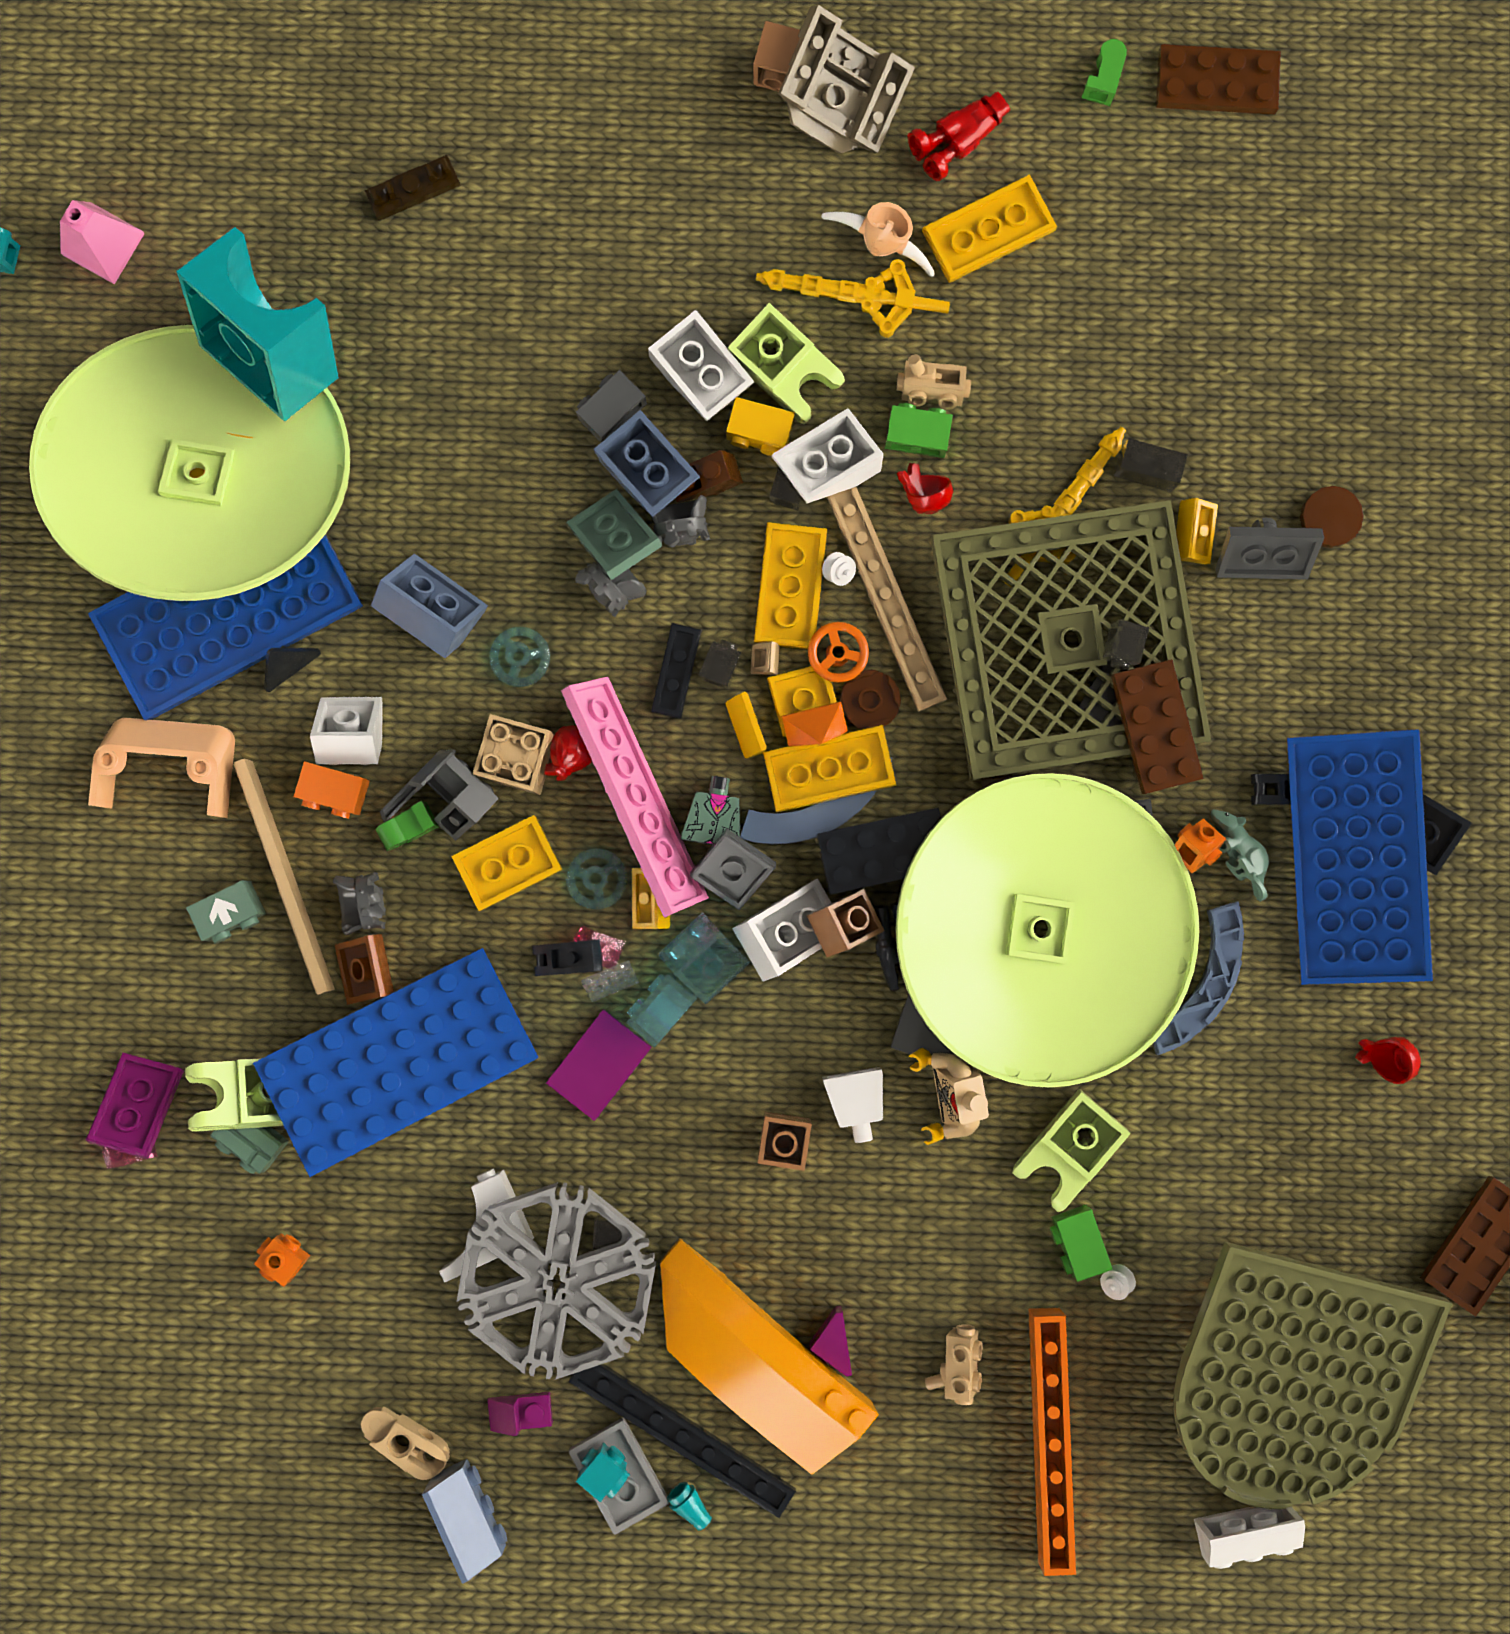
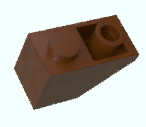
M719 450L690 463L689 465L700 478L677 496L676 501L680 503L698 499L700 495L705 497L716 495L742 484L743 480L734 454Z

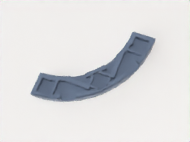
M877 790L818 803L811 807L788 813H764L748 810L740 838L762 844H789L816 838L818 833L832 831L846 823L870 801Z
M1239 901L1207 910L1211 942L1206 969L1193 993L1180 1006L1168 1027L1153 1043L1156 1055L1174 1050L1194 1038L1196 1034L1215 1019L1229 999L1237 982L1242 964L1244 928Z

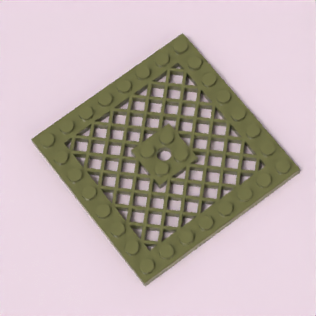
M1171 500L936 534L930 537L970 780L1131 755L1124 725L1106 727L1113 716L1122 721L1117 700L1114 705H1111L1101 696L1108 686L1114 689L1110 675L1118 673L1121 668L1125 671L1135 669L1125 662L1132 651L1145 659L1140 667L1150 665V663L1161 662L1155 657L1160 649H1162L1163 661L1173 660L1194 743L1199 744L1211 741ZM1138 537H1143V542ZM1124 540L1118 550L1108 543ZM1129 543L1142 552L1135 563L1122 554ZM1095 544L1089 554L1078 547ZM1100 547L1113 556L1106 567L1093 559ZM1066 548L1059 559L1048 552ZM1070 552L1083 560L1076 572L1063 563ZM1036 553L1030 563H1027L1018 556ZM1041 556L1054 565L1047 576L1034 568V565ZM1007 557L999 568L989 561L990 559ZM1145 558L1147 560L1148 572L1140 567ZM1011 560L1024 569L1017 581L1004 572ZM1117 560L1130 569L1123 580L1110 571ZM976 562L971 571H969L968 563ZM981 565L994 574L987 586L974 577V574ZM1087 565L1100 573L1094 584H1091L1081 576ZM1058 569L1071 578L1064 589L1051 580ZM1135 573L1147 582L1140 593L1128 585V582ZM1028 574H1031L1041 582L1034 594L1021 585ZM1105 577L1118 586L1111 597L1098 589ZM998 578L1012 587L1005 598L991 589ZM1075 582L1088 590L1081 602L1068 593ZM972 585L982 591L976 601H974ZM1046 586L1059 595L1052 606L1039 598ZM1150 588L1152 590L1153 602L1145 597ZM1016 591L1029 599L1022 611L1009 603V600ZM1122 591L1135 599L1128 610L1116 602ZM986 595L1000 604L992 616L979 607ZM1093 595L1105 603L1100 613L1098 604L1086 605ZM1063 599L1074 606L1073 608L1056 610ZM1140 603L1152 612L1145 623L1133 615ZM1033 604L1045 611L1035 614L1036 622L1026 615ZM1004 608L1017 617L1010 628L996 620ZM1110 608L1123 616L1116 627L1103 619ZM977 615L987 621L981 631H979ZM1155 619H1157L1159 633L1150 627ZM1021 621L1034 630L1027 641L1014 633ZM1127 621L1140 629L1133 640L1120 632ZM991 626L1004 634L997 646L984 638V635ZM1102 628L1110 633V636L1105 641V643L1103 640ZM1067 631H1072L1078 636V645L1075 648L1068 647L1064 642V635ZM1145 633L1157 642L1150 653L1138 645ZM1037 636L1039 637L1041 652L1031 645ZM1009 638L1022 647L1014 659L1001 650ZM1115 638L1128 646L1121 657H1118L1108 649ZM982 645L992 652L986 662L984 661ZM1026 651L1039 660L1032 672L1019 663ZM996 656L1009 664L1002 677L989 668ZM1107 658L1116 664L1109 675L1097 668L1107 665ZM1042 667H1044L1045 675L1057 673L1049 685L1036 676ZM1014 669L1027 677L1020 689H1017L1007 681V678ZM1086 669L1079 680L1068 673V671ZM1091 672L1104 681L1096 693L1084 685ZM987 675L997 682L991 692L989 691ZM1061 677L1074 686L1067 697L1054 689ZM1031 682L1044 690L1037 702L1024 694ZM1002 686L1015 695L1007 707L994 698ZM1079 690L1091 698L1084 710L1071 702ZM1049 694L1062 703L1054 715L1042 707ZM1019 699L1032 708L1024 720L1011 711ZM1096 703L1109 711L1101 723L1089 715ZM992 706L1002 712L996 723ZM1066 708H1069L1079 716L1071 728L1059 719ZM1037 712L1049 720L1042 732H1039L1029 724ZM1006 717L1020 725L1012 737L999 729ZM1084 720L1096 728L1076 732ZM1054 725L1065 732V734L1047 736ZM1024 730L1036 737L1034 739L1017 741ZM997 736L1006 743L998 744Z

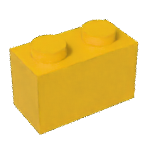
M736 397L726 431L727 440L731 441V444L735 447L748 449L749 446L759 448L761 453L772 456L773 453L788 445L794 424L795 412Z

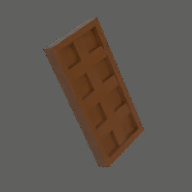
M1161 44L1158 55L1156 108L1275 115L1279 108L1281 51Z
M1173 660L1110 675L1141 794L1204 779Z
M1488 1176L1420 1276L1423 1281L1475 1317L1510 1267V1188L1491 1176Z

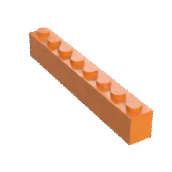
M1029 1308L1038 1563L1044 1576L1076 1575L1066 1315L1060 1308Z

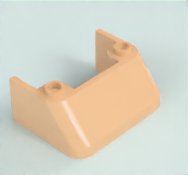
M120 718L112 724L93 756L88 805L112 809L116 775L122 772L126 766L127 752L187 757V774L194 782L210 784L207 815L228 818L235 737L228 728L219 725Z

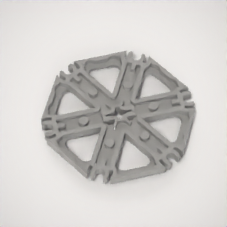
M558 1182L490 1205L488 1210H484L481 1217L488 1222V1226H481L475 1221L468 1231L457 1302L463 1299L459 1303V1310L469 1308L473 1311V1314L466 1316L464 1320L465 1325H469L468 1330L523 1374L526 1372V1364L528 1362L531 1363L529 1374L533 1377L536 1368L543 1366L547 1370L546 1379H550L554 1367H556L557 1374L555 1380L624 1357V1352L628 1353L631 1347L625 1341V1337L630 1336L636 1341L640 1340L641 1333H644L656 1261L653 1262L655 1259L654 1253L644 1255L640 1252V1249L649 1246V1239L645 1238L646 1233L590 1188H588L586 1200L583 1199L585 1190L584 1186L581 1185L577 1195L570 1196L566 1192L567 1183H563L559 1195H557L556 1187ZM541 1202L551 1206L552 1215L546 1250L512 1224L510 1216L513 1212ZM590 1211L598 1212L621 1231L622 1239L619 1242L577 1256L583 1220L586 1213ZM486 1247L520 1274V1276L488 1287L479 1286L475 1282L479 1251ZM567 1267H570L569 1273H566ZM560 1268V1281L565 1283H560L556 1295H553V1282L549 1280H553L557 1269ZM634 1273L640 1279L636 1306L630 1312L621 1311L593 1288ZM536 1307L530 1344L526 1347L516 1346L493 1326V1321ZM567 1313L603 1340V1344L598 1348L574 1356L566 1355L562 1351V1342Z

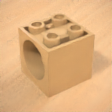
M490 714L473 775L483 780L541 795L546 775H544L545 766L551 761L550 746L554 734L546 729Z

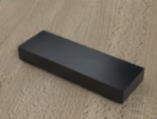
M672 623L651 709L652 713L677 719L682 718L702 633L701 629Z

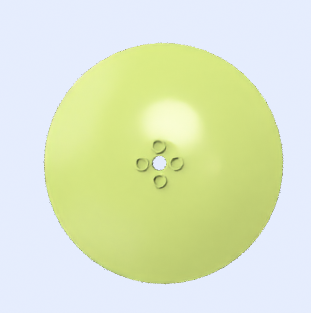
M193 325L168 326L144 331L105 347L76 367L61 382L49 398L34 430L29 459L30 484L35 504L50 534L63 551L80 567L96 578L133 594L163 600L200 601L222 598L260 586L278 577L311 552L334 522L343 503L350 474V447L342 413L328 388L324 389L284 422L199 346ZM231 434L249 436V437H253V438L240 437V436H235V435H231ZM195 468L205 470V473L199 478L189 476L190 471Z
M1055 773L1019 776L991 784L965 798L947 812L929 831L908 867L901 887L896 917L897 953L906 989L923 1021L938 1040L963 1061L988 1075L1011 1083L1035 1087L1070 1086L1106 1076L1134 1060L1152 1045L1168 1027L1183 1002L1194 973L1199 944V915L1194 887L1180 852L1177 851L1174 846L1175 844L1162 826L1139 804L1107 785L1074 775ZM1039 920H1043L1048 927L1046 935L1041 938L1037 937L1034 933V925Z

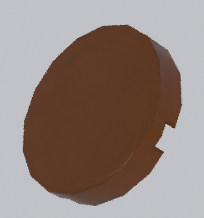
M1337 486L1324 487L1310 495L1303 504L1300 514L1302 528L1323 529L1324 540L1321 546L1327 548L1342 546L1355 538L1362 528L1364 518L1362 505L1357 497L1347 489Z
M871 669L862 671L857 677L845 683L842 688L840 701L846 720L858 729H866L879 725L885 727L890 724L898 714L901 697L899 688L891 677Z

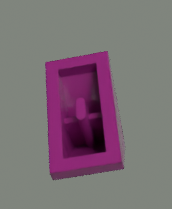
M835 1306L810 1340V1350L843 1375L852 1376L843 1311L841 1306Z

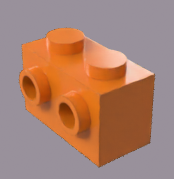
M304 761L293 797L303 799L301 806L320 810L321 805L332 808L331 814L349 819L351 813L360 816L370 780Z

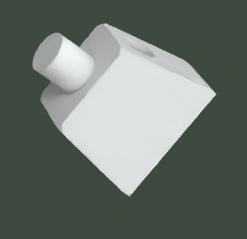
M876 1067L822 1077L839 1127L852 1126L855 1143L873 1140L870 1123L883 1120L882 1069Z

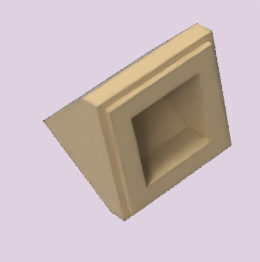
M771 641L752 645L751 674L778 675L780 646L776 642Z

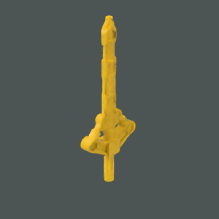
M899 259L892 261L890 267L880 272V275L877 277H868L865 284L846 280L822 279L821 276L804 274L803 276L785 274L784 270L778 269L756 274V281L767 285L771 290L782 291V289L799 291L801 295L824 296L837 299L838 301L861 304L862 311L872 316V320L879 327L880 335L885 338H889L894 334V331L912 314V308L948 314L950 307L949 301L915 296V290L905 269V264ZM893 279L896 293L885 290L884 283ZM882 305H894L887 317L879 311Z
M1120 426L1112 434L1105 435L1098 444L1100 449L1091 460L1087 459L1076 473V479L1067 489H1064L1053 507L1046 505L1041 510L1027 512L1016 510L1009 517L1008 523L1072 515L1082 502L1081 499L1089 487H1093L1104 473L1103 467L1111 456L1115 457L1121 450L1126 430ZM1066 548L1048 552L1059 559ZM1070 552L1063 563L1066 565L1071 563L1075 558V554ZM1036 553L1024 554L1020 557L1027 563H1030ZM1042 556L1038 559V562H1049ZM1015 563L1007 574L1017 581L1024 569Z

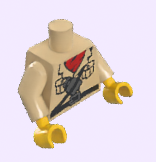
M920 1048L910 1054L909 1057H914L918 1060V1062L910 1066L912 1071L918 1072L926 1066L932 1065L941 1120L944 1123V1126L939 1123H933L923 1127L921 1131L929 1130L932 1134V1138L924 1141V1143L927 1145L942 1140L944 1136L946 1139L973 1134L979 1127L980 1120L986 1119L989 1116L988 1101L985 1096L981 1074L955 1054L933 1053L931 1056L929 1051L924 1048Z

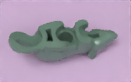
M1213 809L1211 811V819L1216 828L1226 838L1219 849L1223 853H1228L1229 860L1225 864L1239 881L1245 878L1251 880L1256 899L1259 901L1265 900L1268 894L1264 887V877L1269 865L1266 849L1260 842L1249 836L1244 829L1245 817H1236L1229 812Z

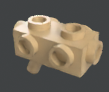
M914 354L909 357L908 361L906 360L904 373L898 372L896 391L902 392V400L908 401L916 407L923 406L926 403L939 404L942 409L950 410L956 406H962L963 399L969 398L971 379H966L967 366L923 362L919 355Z
M961 1324L953 1327L946 1336V1363H941L940 1374L925 1378L928 1390L945 1386V1399H952L959 1405L973 1404V1397L976 1392H980L982 1384V1374L977 1370V1361L981 1360L983 1345L982 1341L978 1340V1330H975L974 1326Z

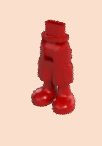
M995 92L990 97L985 95L962 109L952 111L936 122V131L927 135L919 128L909 132L907 139L911 152L917 161H921L941 143H948L949 146L940 152L931 154L923 162V169L926 174L935 181H941L948 175L949 162L954 157L956 159H963L975 150L980 141L992 132L996 126L1001 124L1002 117L1010 112V107L999 92Z

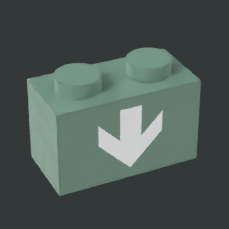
M246 880L239 881L186 907L201 941L213 940L214 944L232 936L230 931L238 927L245 930L259 923L258 918L266 914L252 882Z

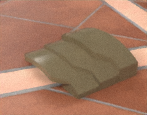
M820 5L810 6L798 34L800 39L790 60V67L778 93L787 102L790 123L807 136L837 153H844L857 147L878 153L915 67L892 52L883 54L876 52L841 29L843 20Z

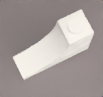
M494 1168L476 1176L478 1182L471 1186L476 1202V1222L481 1226H488V1222L481 1217L485 1209L488 1210L490 1205L516 1197L505 1171L502 1170L495 1173ZM522 1209L513 1212L510 1216L512 1224L533 1240V1233ZM486 1247L482 1248L478 1254L476 1268L498 1257ZM465 1250L456 1259L444 1265L439 1271L444 1283L461 1275Z

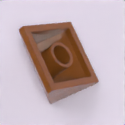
M382 934L368 935L335 944L347 1005L394 993Z

